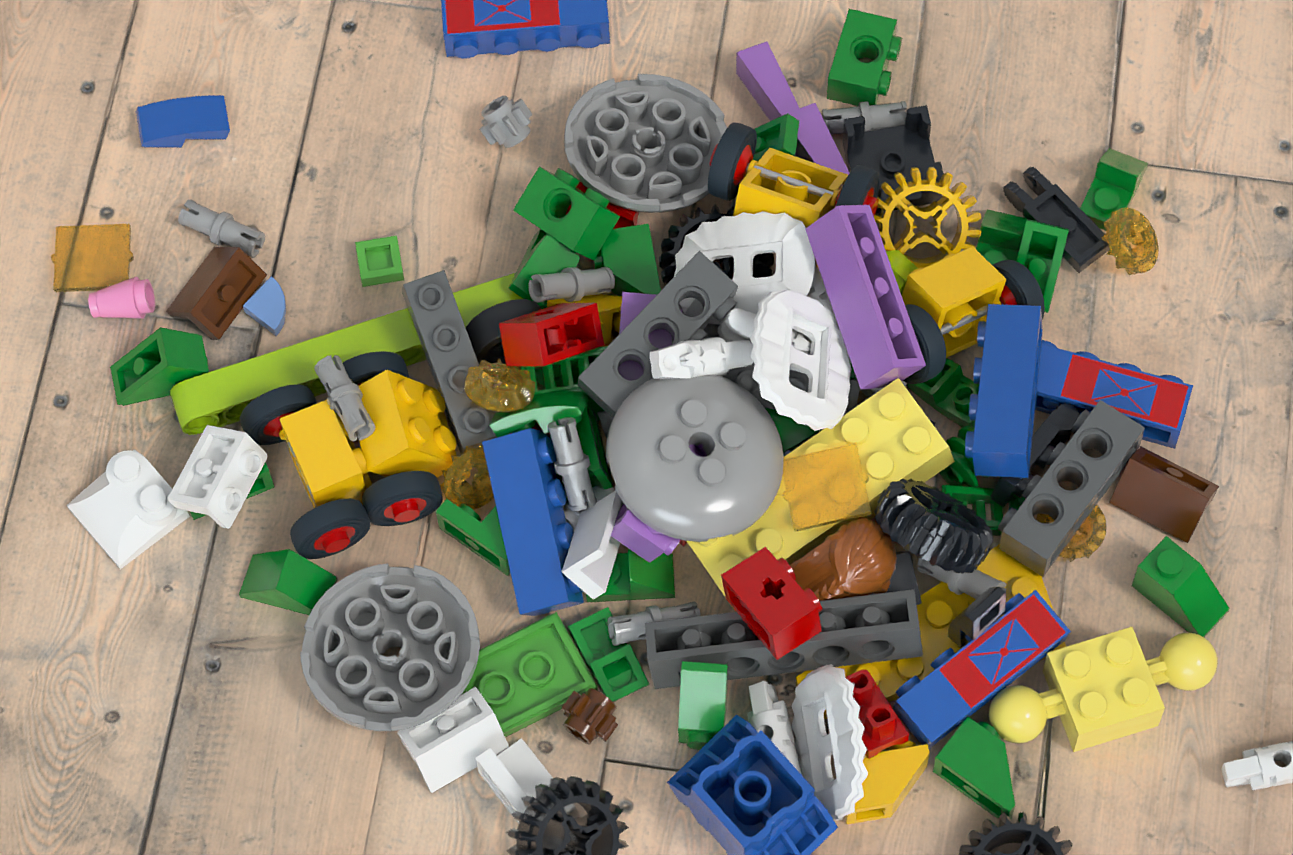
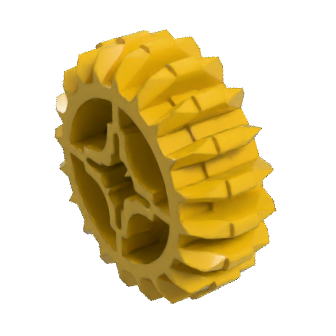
M913 167L910 172L911 182L906 183L904 176L898 172L894 175L895 180L899 184L897 189L893 190L886 182L881 184L882 190L888 197L885 201L877 197L879 199L878 208H881L880 213H875L874 219L878 223V230L885 250H899L916 267L925 268L941 261L948 254L959 253L961 249L966 250L972 246L976 249L974 245L966 241L967 236L973 238L981 236V231L978 228L969 227L970 222H977L981 219V214L978 211H966L967 208L976 203V199L973 195L962 199L959 198L967 188L962 181L957 183L952 189L949 188L953 179L951 173L945 172L940 181L936 182L937 170L934 167H929L926 173V180H921L919 169ZM918 191H933L943 195L937 202L934 200L929 206L923 208L914 206L905 198ZM954 205L958 223L956 234L950 243L941 233L940 225L943 218L947 215L946 211ZM896 206L906 217L907 224L905 230L899 235L901 238L893 245L889 235V220ZM911 210L915 215L921 216L923 219L932 216L934 221L929 223L933 227L932 231L938 236V239H935L930 233H926L923 230L918 231L916 234L913 233V229L917 228L914 223L915 219L908 211ZM923 242L931 243L941 251V253L928 258H913L904 254L909 248L913 249L916 245Z

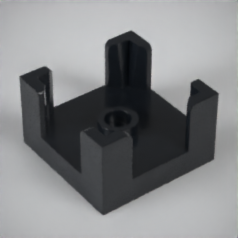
M927 105L908 108L905 115V125L865 132L864 116L844 119L842 144L849 173L856 165L866 166L879 172L880 184L877 197L884 201L888 195L882 190L881 184L886 182L893 190L897 189L899 184L895 180L894 175L898 172L904 176L906 183L912 181L910 172L913 167L919 169L921 180H926V173L929 167H934L937 170L936 182H939L944 174L941 162L935 163L929 140L931 120ZM918 191L905 198L914 206L931 204L934 200L937 202L943 195L933 191ZM877 207L876 213H880L881 208Z

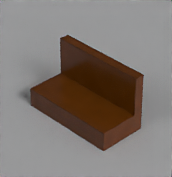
M214 247L166 312L171 317L189 318L211 340H220L242 310L243 305L251 298L267 274L239 247Z
M1140 446L1130 458L1109 503L1188 543L1219 486Z

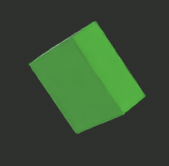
M397 236L355 242L362 287L404 280Z

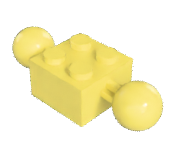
M1133 627L1047 652L1042 672L1049 691L1038 694L1035 690L1022 685L1004 688L995 695L990 704V724L1005 741L1026 743L1035 739L1042 732L1047 719L1060 716L1073 752L1080 751L1159 726L1165 707L1156 686L1168 682L1175 688L1186 691L1204 687L1212 680L1216 673L1218 664L1217 654L1212 644L1204 637L1194 633H1182L1172 637L1165 643L1159 657L1145 660Z

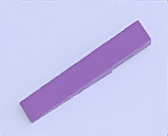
M766 41L736 52V74L768 119L772 121L789 113L799 120L795 156L849 175L850 173L816 103L799 108L768 42Z

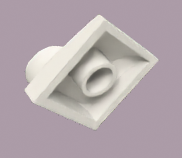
M135 449L133 451H122L114 455L107 464L106 472L67 504L71 513L120 570L190 517L188 511L176 509L167 500L172 488L150 462Z

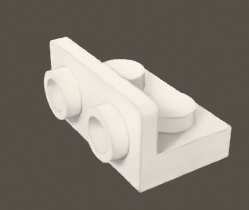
M207 425L167 500L176 509L209 515L220 527L229 529L267 460V453L246 432Z

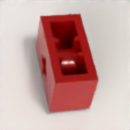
M559 303L499 323L506 366H546L604 346L597 303Z
M767 547L762 548L721 574L726 600L777 660L822 632L819 617L822 606L818 598L810 588L807 587L803 590L796 582L795 573L788 562L782 557L777 560Z

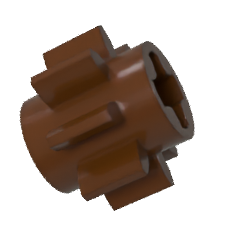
M589 688L582 696L573 691L561 707L565 711L564 715L568 717L563 723L564 728L586 744L590 745L597 737L606 742L618 726L615 722L617 718L612 715L617 708L616 705L604 694L593 688Z

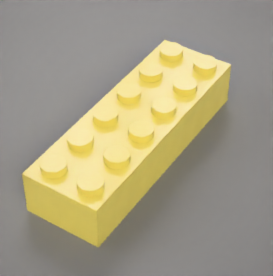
M897 378L845 414L832 429H823L784 456L783 475L779 490L767 511L752 526L734 536L730 534L724 537L709 539L707 542H687L725 596L721 574L762 548L767 547L777 560L782 557L788 564H791L825 542L824 538L836 533L843 524L846 525L860 517L868 518L869 520L876 516L874 511L879 504L877 501L884 489L887 490L891 482L900 481L901 479L908 481L911 478L916 482L923 481L925 483L955 461L948 444L901 380Z

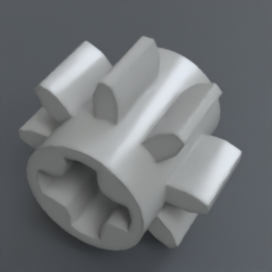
M501 96L490 102L481 113L484 117L481 123L484 126L480 128V131L490 145L498 141L505 148L513 147L523 141L531 131L528 124L531 123L529 117L533 114L522 99L514 102L512 99L509 100L507 96Z

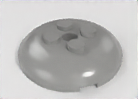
M638 74L635 80L615 83L613 78L596 85L575 103L565 126V152L572 170L586 188L589 187L610 200L609 203L638 212L674 211L690 206L709 194L710 158L715 146L719 143L727 129L724 122L725 115L715 102L699 89L671 77Z
M705 375L687 379L653 378L643 383L623 401L617 410L606 442V459L616 483L615 490L626 507L652 529L680 540L707 542L712 538L724 537L730 534L734 536L741 533L758 521L767 511L779 490L784 468L783 448L779 433L770 414L749 391L719 375ZM702 444L707 456L699 457L691 452L689 445Z
M387 563L367 567L346 576L333 585L319 599L304 626L306 632L302 652H300L301 665L306 682L315 698L329 713L341 721L358 728L373 731H397L426 723L444 712L459 698L474 674L479 657L480 636L477 620L471 605L460 589L450 580L425 567L414 565V568L389 567ZM391 647L402 648L398 657L396 655L386 657L383 654Z

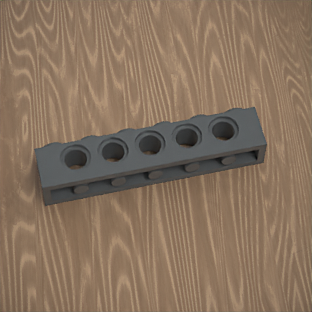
M915 589L819 601L822 606V611L819 612L822 632L778 660L737 612L645 623L647 659L654 688L662 689L680 686L682 661L727 664L728 680L815 670L832 664L833 667L921 657L923 656Z

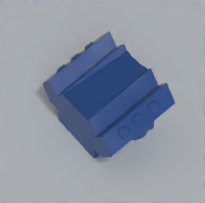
M737 714L667 782L678 801L690 809L697 822L707 832H710L725 849L727 855H810L838 828L828 810L814 795L815 789L762 730L757 732L748 721Z

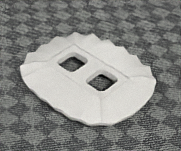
M764 211L756 214L742 212L737 216H723L715 222H702L696 231L687 234L683 247L675 255L676 271L674 276L699 250L711 262L715 259L732 257L734 258V277L732 281L738 285L736 295L733 297L737 302L734 308L743 309L746 312L749 311L757 315L759 311L758 303L769 292L786 289L803 293L806 296L809 294L814 278L815 256L805 230L806 227L802 221L792 218L785 212L778 214ZM763 253H776L775 274L770 277L754 278V256ZM685 298L679 303L684 314L689 317L698 316L703 312L702 304L695 298ZM714 317L708 324L720 325L722 321L719 322Z
M786 289L769 292L758 303L759 311L753 320L755 329L750 337L753 344L750 357L755 365L752 378L760 385L761 397L772 402L778 414L791 417L798 424L808 425L814 431L824 428L832 429L840 422L848 406L849 380L851 375L850 357L835 314L824 307L818 300L810 298L803 293ZM792 329L810 338V355L793 347L791 343ZM790 366L807 374L809 378L808 392L791 385L789 382Z
M832 664L808 673L795 688L796 697L791 705L794 712L791 728L796 737L794 746L799 757L802 776L815 789L814 795L825 806L835 821L842 820L845 815L855 812V803L864 796L862 782L867 777L868 772L862 762L867 750L861 739L865 727L858 718L860 706L852 697L854 684L845 678L844 669L833 667ZM825 710L827 712L828 726L830 734L828 735L826 734L824 723ZM832 754L835 764L836 779H833L830 759Z

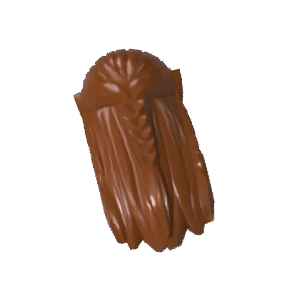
M860 517L846 525L843 524L836 533L825 537V542L799 560L789 564L795 573L798 585L803 590L807 587L810 588L819 601L886 593L896 568L897 554L895 543L891 540L890 535L884 533L878 523L868 518Z

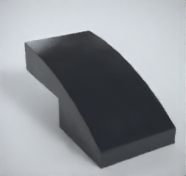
M992 587L983 592L951 622L948 629V637L960 648L968 642L965 638L966 635L974 641L1006 612V592L1000 587Z

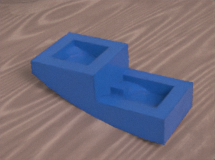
M224 95L193 96L164 100L137 107L136 110L141 147L182 148L186 139H227L230 132Z

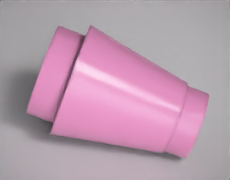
M133 277L97 292L90 293L88 297L90 312L94 318L143 319L147 313H153L155 310V296L150 281L148 279L140 280L138 277Z

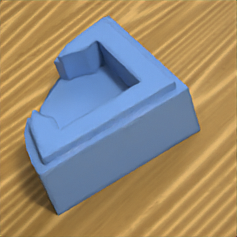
M271 276L243 305V308L247 315L277 336L285 324L286 300L281 286Z

